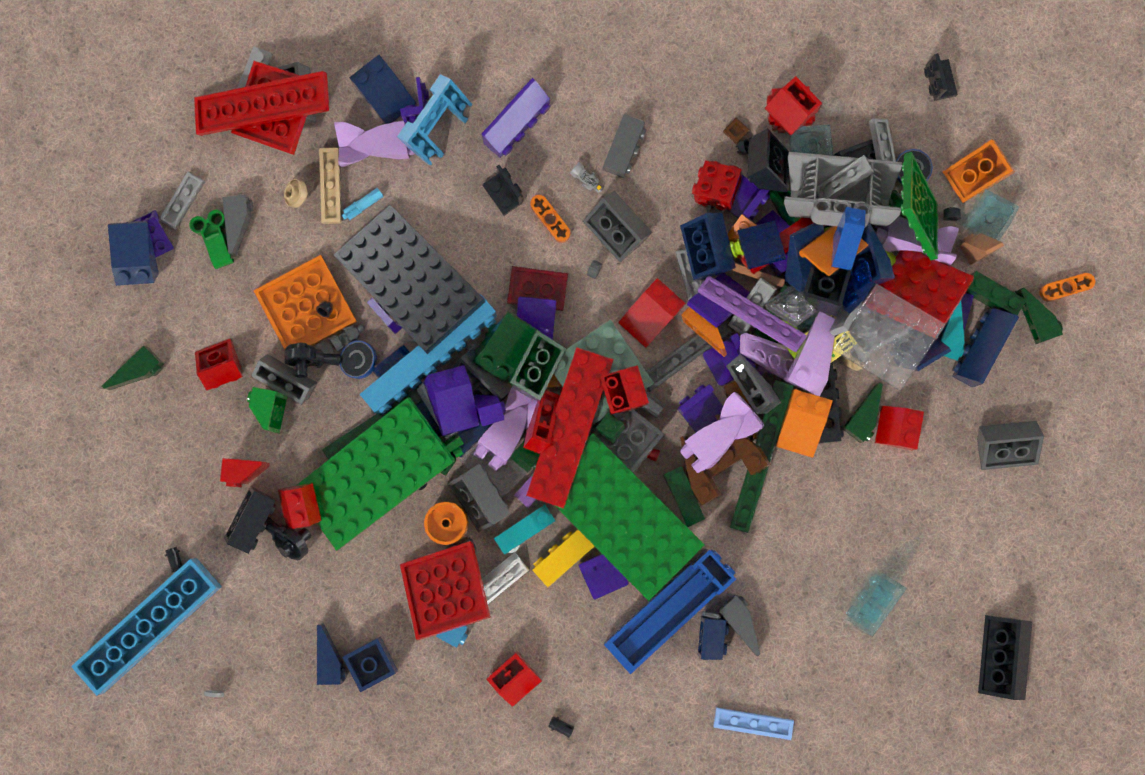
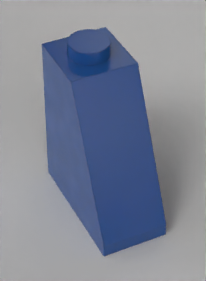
M845 208L833 237L832 267L852 269L865 227L866 210Z

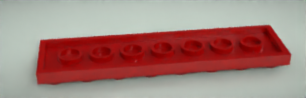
M320 71L194 97L196 135L203 136L329 111L327 73Z
M576 347L555 409L556 418L550 444L543 453H540L526 496L561 508L565 507L604 391L600 376L610 373L614 359Z

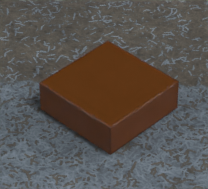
M735 118L723 130V133L737 144L750 130L740 120Z

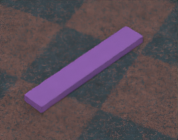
M709 275L698 288V293L794 352L798 351L807 338V335Z

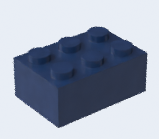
M705 213L680 225L693 280H703L708 275L713 278L736 268L722 213Z

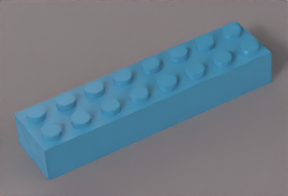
M485 298L486 302L429 354H426L418 345L359 394L374 413L378 415L386 414L392 409L391 405L395 401L400 402L407 396L406 392L411 388L414 390L422 384L421 380L425 376L435 373L437 366L441 363L445 365L452 359L451 355L455 351L458 353L467 346V341L470 339L475 340L481 335L480 331L485 326L489 328L496 322V311Z
M197 558L188 560L71 667L96 696L104 694L222 586Z

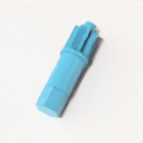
M378 188L374 189L343 210L344 214L341 216L344 220L347 218L349 220L353 219L383 198L382 193Z

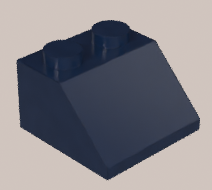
M701 617L697 654L700 659L723 660V655L727 653V643H724L725 635L728 636L729 624H726L725 619Z

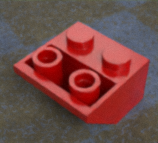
M795 76L776 94L765 107V110L791 136L819 111L822 102Z
M638 365L600 376L611 414L649 404Z
M518 651L486 678L496 692L512 707L542 682L541 678Z

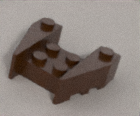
M720 414L715 415L717 420H720ZM687 436L680 437L682 448L686 444ZM748 437L735 439L726 453L712 468L705 469L700 473H697L692 467V464L698 460V457L693 454L688 459L685 458L691 489L701 506L710 503L722 495L712 478L741 460L751 475H756L771 465L763 450Z

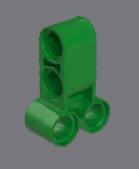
M212 210L206 220L200 216L193 217L189 223L190 229L203 237L214 268L219 269L233 264L234 259H231L228 253L227 239L223 231L226 228L224 213L220 210ZM222 216V221L219 224H215V218ZM203 222V229L197 230L198 223Z

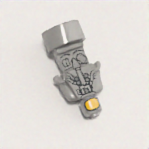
M579 162L570 174L583 182L582 187L590 191L594 189L597 193H601L603 187L598 184L599 179L595 176V173H588L584 168L585 166Z

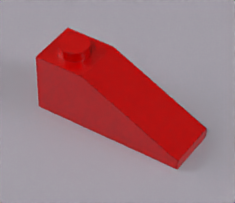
M545 390L541 400L537 401L523 448L540 454L549 446L556 418L555 409L560 395Z

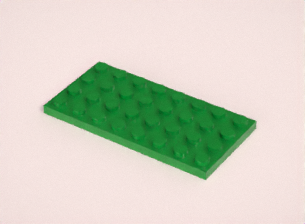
M409 397L296 486L313 483L321 521L317 522V524L335 550L338 551L454 463L455 459Z
M594 434L587 439L565 507H555L650 601L705 544Z

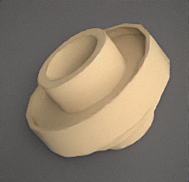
M297 179L291 180L284 191L286 204L295 208L300 207L308 196L306 184Z

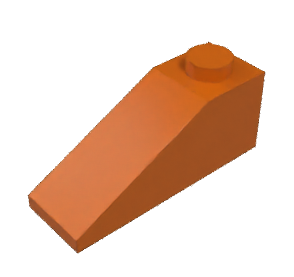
M688 307L681 314L683 322L725 357L727 353L718 328Z

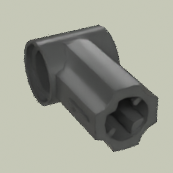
M646 391L649 404L641 408L657 418L666 404Z

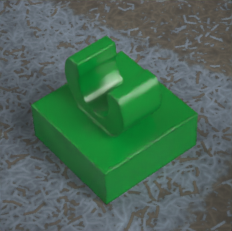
M458 433L442 442L449 452L453 451L456 458L463 455L459 446L464 443Z

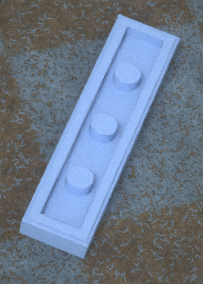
M716 707L713 727L791 740L794 720Z

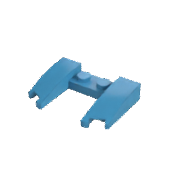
M441 74L430 88L433 95L413 124L407 121L397 136L428 165H432L429 158L436 154L439 158L444 156V153L428 135L446 108L458 119L466 123L468 118L463 116L466 105L472 106V103L455 83Z

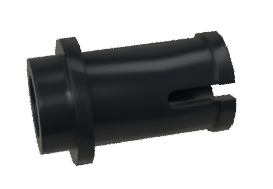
M174 547L165 550V557L167 556L172 573L183 566L178 553L180 550Z
M553 716L548 725L551 731L555 730L568 738L574 729V726L560 720L558 716Z

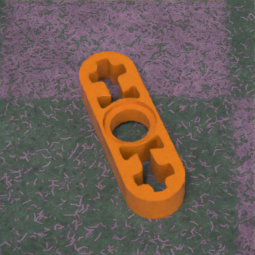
M535 195L530 202L533 212L557 242L564 243L570 238L568 226L544 196ZM536 200H538L539 202L543 201L542 206L546 211L542 214V216L539 214L542 213L541 208L539 206L534 207L536 205ZM548 214H553L556 217V221L548 224L545 221V217ZM560 222L561 224L558 225V227L561 231L566 230V237H558V230L556 228L552 230L551 228L555 227Z
M1083 273L1046 284L1041 287L1039 294L1044 301H1053L1092 289L1095 285V278L1090 273ZM1084 279L1089 280L1087 286L1086 284L1077 286L1078 282H1081ZM1064 282L1071 284L1072 290L1070 292L1063 290ZM1048 289H1058V292L1051 294V297L1045 294V291Z

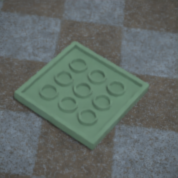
M611 320L567 348L554 372V375L563 387L577 347L614 359L610 373L638 365L645 390L654 384ZM604 391L592 425L603 419L607 413L610 414Z

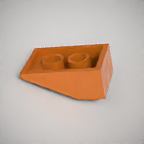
M993 139L943 171V174L962 203L1015 173L1012 165Z
M796 389L792 390L775 447L813 458L833 400Z

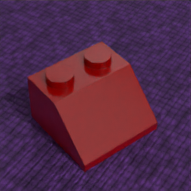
M231 338L195 352L196 373L206 391L243 377L242 368Z
M881 406L875 443L911 451L918 450L924 411L903 407Z
M222 458L220 482H226V486L242 488L243 484H249L269 468L270 463Z
M313 483L278 489L287 527L292 529L308 527L321 521Z

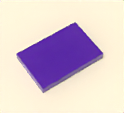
M722 273L715 278L745 298L750 294L747 289L726 273ZM700 293L694 295L687 303L690 308L716 328L732 315L731 312Z

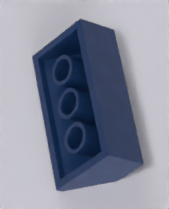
M994 308L987 312L984 311L979 319L981 324L970 335V338H972L970 344L965 345L962 359L957 361L952 368V371H954L952 377L972 388L982 385L1019 316Z

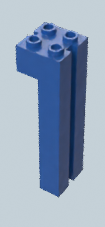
M705 549L604 642V646L630 674L712 598L720 595L736 580L733 576L735 571L728 564L723 565L720 562L722 557L715 550Z

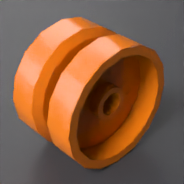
M451 502L435 504L428 510L424 520L425 532L429 538L437 544L443 545L456 543L461 540L466 534L469 525L468 516L464 509ZM445 519L450 522L448 527L442 524Z

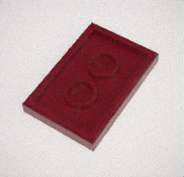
M512 266L507 304L518 305V298L520 296L556 300L557 311H564L568 273Z

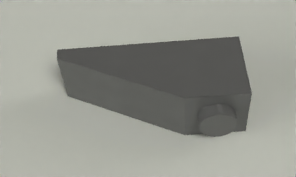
M245 194L222 197L228 253L233 257L238 254L251 219V211H253V202Z
M739 355L726 365L756 414H767L781 403L772 387L743 355Z
M734 595L717 611L758 657L760 650L750 611L747 609L749 604L742 596L738 598Z

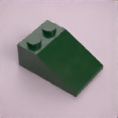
M508 311L476 348L473 362L505 382L514 372L532 334L537 329Z

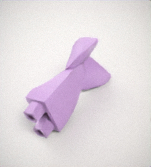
M404 121L380 125L368 131H364L346 122H334L339 145L338 162L340 167L359 162L368 156L409 159V155L415 154L397 138L405 126Z
M898 216L890 225H874V228H877L875 233L885 251L908 250L923 252L921 242L916 240L915 231L910 229L907 219ZM948 226L938 229V259H935L936 261L949 266L954 262L957 255L951 253L959 228Z
M512 387L505 406V420L494 423L482 435L477 443L474 456L483 460L487 453L490 454L493 458L488 465L495 471L502 467L503 464L506 465L514 453L524 429L529 427L537 400L525 396Z
M733 392L724 403L720 420L693 434L685 441L686 444L680 452L686 459L693 454L698 457V460L692 464V467L697 473H700L705 469L712 468L726 453L735 439L745 438L758 432L764 427V424L739 394Z

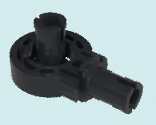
M306 343L290 344L284 352V363L295 367V377L298 378L308 376V366H317V368H320L322 365L339 366L341 360L340 354L323 353L321 349H315V347Z
M267 517L265 530L272 535V541L275 542V546L279 549L282 556L299 561L308 554L306 541L311 538V533L306 528H302L297 533L285 525L279 526L270 517Z

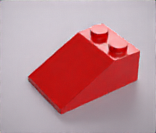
M657 278L621 318L618 324L647 348L683 309L686 303Z

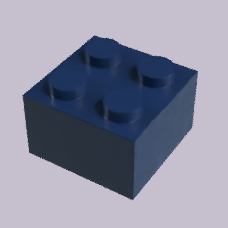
M381 636L342 657L360 692L398 672Z

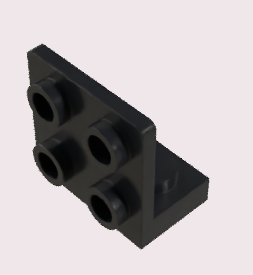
M939 53L934 54L924 68L925 77L929 78L930 82L928 88L930 96H933L934 101L956 97L958 94L949 59L940 60Z
M498 165L496 166L497 175L483 183L482 186L502 215L505 216L522 204L523 195L518 184L512 183L509 171L506 168L502 169Z

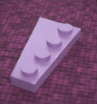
M748 333L740 335V353L784 380L794 361L784 345Z

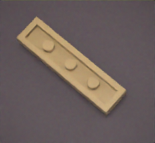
M319 148L322 224L342 223L340 165L338 162L339 148Z

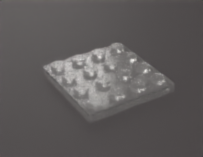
M876 284L857 312L849 330L843 333L833 350L899 391H902L945 326V323Z

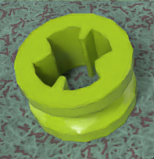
M737 239L736 242H730L735 258L739 254L745 255L740 239Z

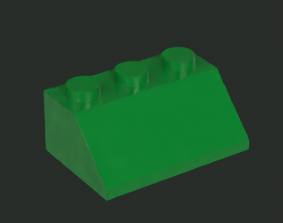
M253 387L247 396L249 408L263 430L280 434L288 397L276 391Z

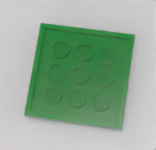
M912 152L904 154V162L902 163L904 176L901 177L903 190H901L903 199L901 212L903 216H907L910 229H914L916 240L921 242L923 253H927L931 261L938 259V203Z

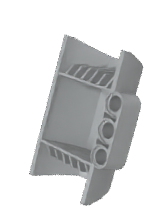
M789 152L791 197H785L784 205L790 217L810 218L819 225L838 226L845 208L850 207L866 210L865 227L868 223L871 225H890L901 212V208L889 207V198L900 173L902 162L868 159L874 173L837 198L828 199L818 196L816 192L817 186L859 158Z

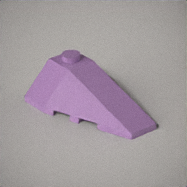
M818 312L806 340L800 347L784 381L816 396L821 395L828 381L835 335L833 336L829 332L835 321L833 317L823 312Z

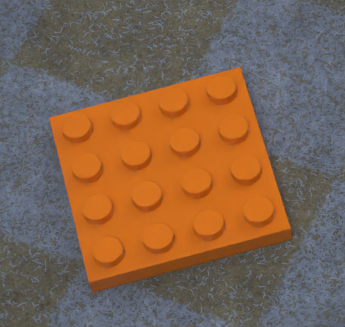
M322 255L253 290L284 350L288 345L296 343H306L313 346L343 330L344 327H349L357 322ZM322 301L331 302L333 305V311L328 318L321 316L316 311V307Z

